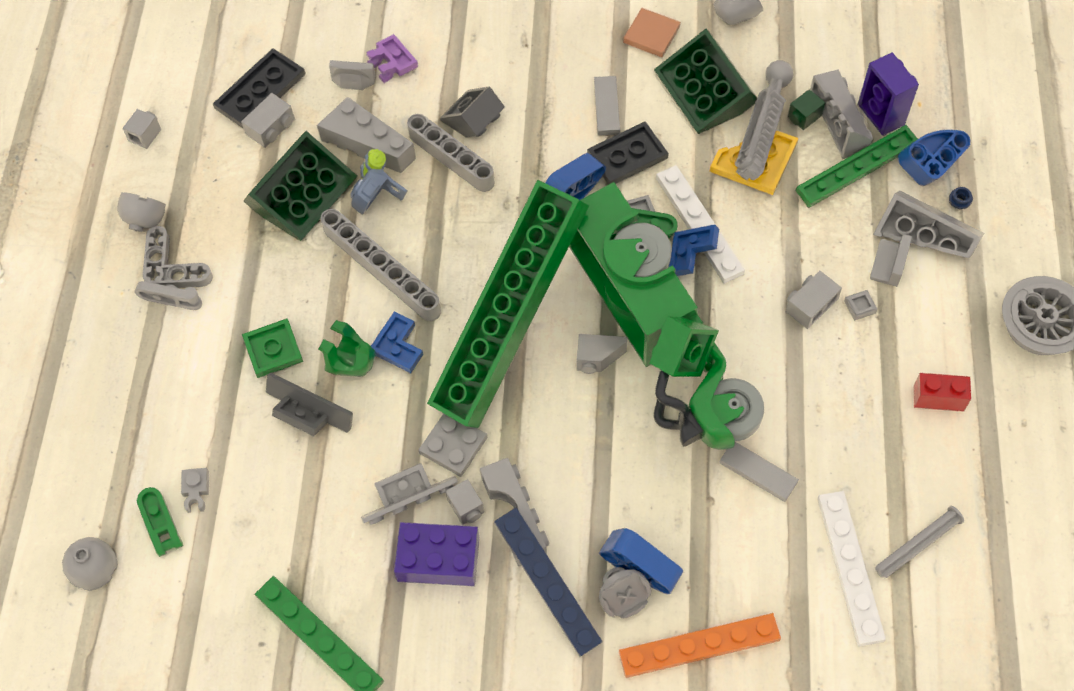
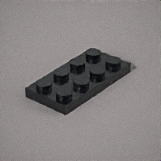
M272 48L213 103L214 109L243 128L241 121L271 93L281 98L306 75L305 69Z

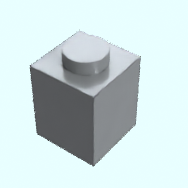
M136 109L122 128L129 142L145 149L149 147L161 131L157 117L149 111L144 112L140 109Z
M468 479L445 491L447 500L462 525L467 522L473 523L477 521L484 513L483 503Z

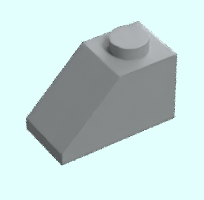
M579 334L577 371L588 374L602 372L627 352V337Z

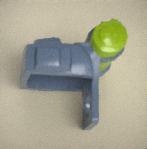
M378 149L367 152L364 157L365 162L360 166L362 180L356 182L350 194L352 198L351 206L362 215L382 189L388 191L401 201L407 193V189L383 171L386 164L385 154ZM391 186H393V187H395L396 189H398L399 192L395 191Z

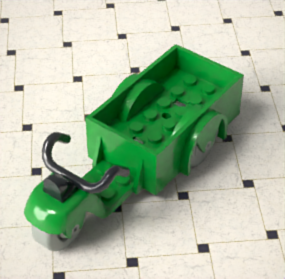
M615 182L581 199L582 202L589 205V208L569 248L645 367L651 365L649 362L652 357V350L658 342L661 327L666 321L667 316L683 317L701 324L703 322L697 314V305L675 274L674 266L668 267L672 251L669 238L657 226L649 223H634L638 221V212L636 210L633 211ZM715 342L703 370L705 373H708L691 397L689 407L682 400L665 393L669 374L663 371L659 372L655 387L657 401L654 409V420L662 428L680 430V442L683 447L701 439L710 448L730 449L734 447L735 441H741L752 436L762 422L764 402L761 394L747 381L736 378L723 380L726 370V359ZM665 406L679 411L678 420L664 418Z

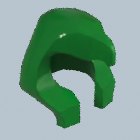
M336 320L330 329L342 335L339 346L336 348L335 344L323 339L318 348L324 355V370L333 375L365 376L373 366L376 356L375 349L364 342L348 323Z

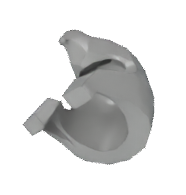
M715 0L714 2L716 14L728 25H735L752 19L763 11L760 0Z

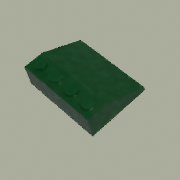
M707 28L654 69L698 134L743 114L757 100L753 90Z
M305 131L251 190L243 202L262 218L301 241L321 219V214L335 203L355 180L357 175L309 132Z

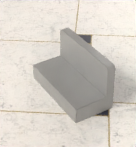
M903 234L900 243L885 239L880 240L870 275L871 280L898 286L912 236Z

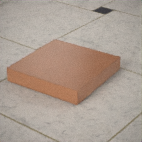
M641 8L624 36L623 43L663 58L679 30L681 22Z

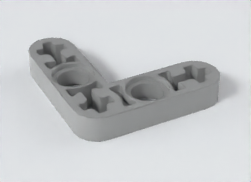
M153 226L147 231L143 265L144 280L154 278L155 271L153 269H156L158 276L153 282L159 285L166 286L170 284L178 288L204 287L211 283L213 275L209 266L205 263L168 265L170 237L164 227ZM158 235H161V236L159 237V239H158V244H159L160 246H157V243H156V241H155V239L158 237ZM156 253L162 254V258L160 260H150L152 255ZM176 272L184 273L180 280H173L172 276ZM201 272H204V273H205V274H202V278H198V276L201 274Z

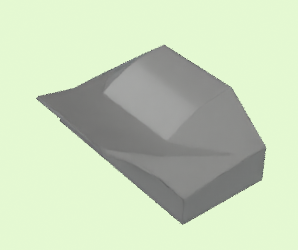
M330 60L331 79L340 88L364 90L375 84L376 75L373 63Z

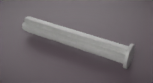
M949 506L945 514L876 565L875 570L878 575L883 578L889 577L956 524L964 523V517L961 512L954 506Z

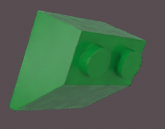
M667 316L666 321L661 327L658 342L652 350L649 364L672 377H701L719 330L683 317Z

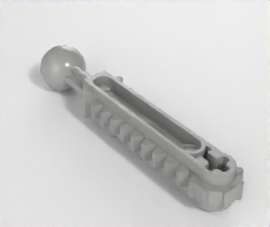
M783 60L772 62L766 69V80L769 83V87L758 94L738 158L735 162V166L738 167L736 172L745 180L749 178L755 180L763 173L782 109L786 102V99L780 95L783 87L788 86L792 81L793 68Z

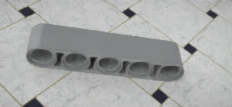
M413 114L408 118L409 136L414 143L477 190L486 192L494 187V171L488 162L424 115Z

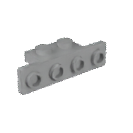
M422 463L414 465L374 483L384 507L361 516L363 523L369 522L370 525L380 522L384 519L383 515L391 511L393 515L408 509L407 504L414 501L417 504L423 503L431 499L429 494L439 491L440 494L445 493V491L454 487L453 484L458 482L457 478L452 476L431 485Z

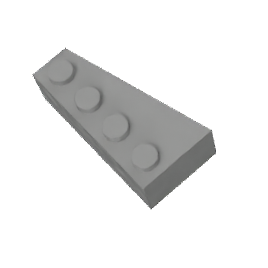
M349 97L317 124L321 141L325 143L331 142L340 149L356 152L357 156L362 158L370 150H381L386 157L385 167L402 173L416 159L414 145L411 141Z

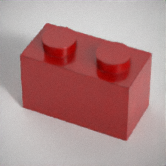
M919 373L914 383V408L964 412L971 401V378L969 376Z

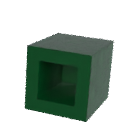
M809 89L790 103L788 118L793 124L805 130L822 116L826 102Z

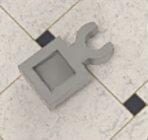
M207 468L186 469L181 472V494L183 497H187L184 501V508L187 513H191V506L194 503H199L198 508L201 512L205 510V502L201 495H209V471Z

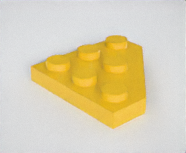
M776 131L764 171L755 180L750 178L745 180L736 172L738 167L735 166V162L743 142L729 149L727 147L718 149L709 172L773 195L798 143V138Z

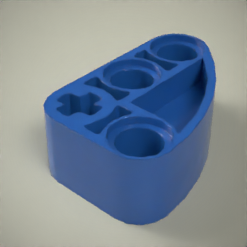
M951 129L928 133L905 147L899 153V164L919 185L926 186L939 179L969 148L970 137L964 131Z
M585 153L554 171L546 180V184L581 200L601 179L606 171V166L590 153Z
M627 528L613 530L599 552L602 558L615 567L641 572L649 581L651 588L665 594H671L683 573V569L636 532Z

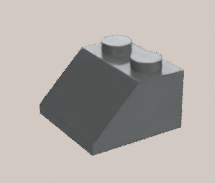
M490 86L470 89L440 117V120L465 137H479L487 130L485 127L489 123L496 121L500 117V112L505 106Z

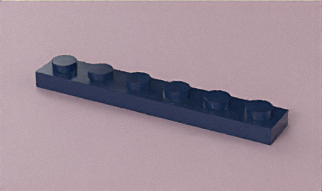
M514 508L495 520L494 524L579 657L602 643L603 641L518 509Z

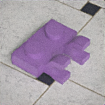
M394 34L377 42L376 49L366 52L370 59L367 63H373L374 68L378 66L381 72L379 78L383 83L389 81L394 73L402 76L418 67V61ZM383 59H385L388 62L380 65Z

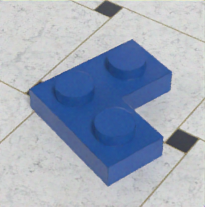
M714 224L674 233L669 267L674 266L677 276L693 274L696 253L717 249L719 228Z
M394 311L371 345L376 351V356L412 373L423 356V350L405 342L415 327V321Z

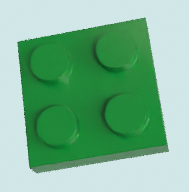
M288 318L242 334L257 378L304 362Z

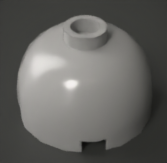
M122 192L118 200L117 210L122 221L129 224V229L142 232L143 228H152L161 222L166 204L147 197L145 199L137 194Z
M94 537L78 539L72 543L65 551L62 560L63 572L68 581L75 587L88 591L99 589L106 585L112 579L111 575L118 565L117 556L111 546L101 539Z

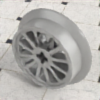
M1033 276L1014 284L1005 295L1002 305L1003 319L1013 341L1024 350L1037 355H1054L1072 351L1074 349V287L1060 279L1048 276ZM1045 299L1051 300L1053 303L1051 305L1046 304ZM1034 304L1036 309L1030 308L1027 305L1032 306ZM1058 304L1063 309L1058 311L1054 306ZM1066 314L1069 316V319L1059 318ZM1064 327H1070L1071 331L1067 330ZM1038 332L1041 334V338L1036 336Z

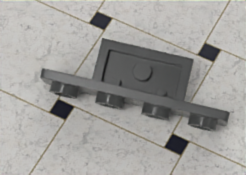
M273 373L267 375L266 393L281 400L273 408V417L312 436H315L327 423L346 433L351 430L353 419L351 411Z

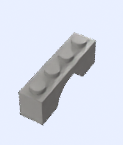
M505 458L480 468L481 479L489 498L503 500L517 508L547 554L548 538L544 531L540 532L537 523H540L538 515L534 508H529L527 501L530 500L526 487H520L517 480L521 477L516 464L511 466L509 459ZM513 553V556H514V558H515V560H516V563H517L518 567L521 566V564L519 563V561L517 560V558L515 557V555H514V553Z

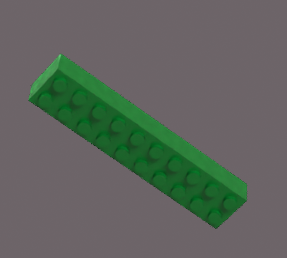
M537 179L427 402L428 405L466 427H480L589 208L588 204Z

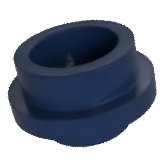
M958 187L952 190L949 195L950 204L957 209H966L970 207L973 201L972 193L966 187Z

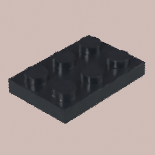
M646 121L587 149V153H590L606 166L603 178L608 185L613 182L617 184L668 159L669 155Z

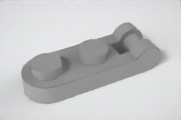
M144 280L138 282L135 289V294L147 301L189 310H198L202 306V301L194 287L179 289L174 285L167 284L164 286L156 284L151 280Z

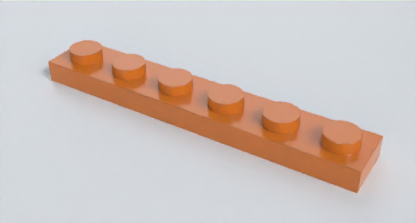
M770 613L620 649L619 656L625 678L778 642L781 640L774 614Z

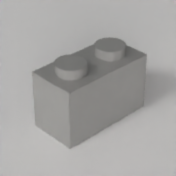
M271 93L241 122L245 134L265 148L275 141L285 128L292 124L295 117L291 105Z
M821 271L817 272L814 276L810 275L803 282L802 288L799 291L794 290L786 300L788 302L786 313L808 329L838 300L842 287Z

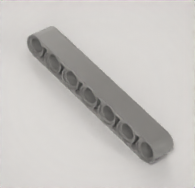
M328 209L321 214V223L328 238L424 320L434 321L439 318L441 314L438 295L338 210ZM430 304H431V305H434V306L431 307V308H426V307H425V306L430 305Z

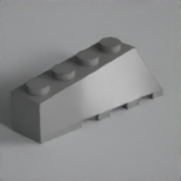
M839 69L814 75L810 90L826 102L822 116L842 159L848 158L869 146L873 141L872 133L869 129L867 130L863 114L858 111L855 97L853 94L850 95L845 77L841 76Z
M902 191L894 194L873 234L875 236L892 238L896 241H900L903 234L912 236V244L966 258L972 256L984 235L983 232Z

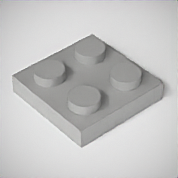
M443 413L418 451L422 456L462 477L488 437L487 433L478 428L466 427Z

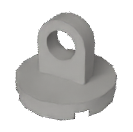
M616 567L604 575V584L600 589L599 600L603 610L609 616L628 618L637 614L648 603L647 598L649 595L651 596L652 590L649 581L641 572Z

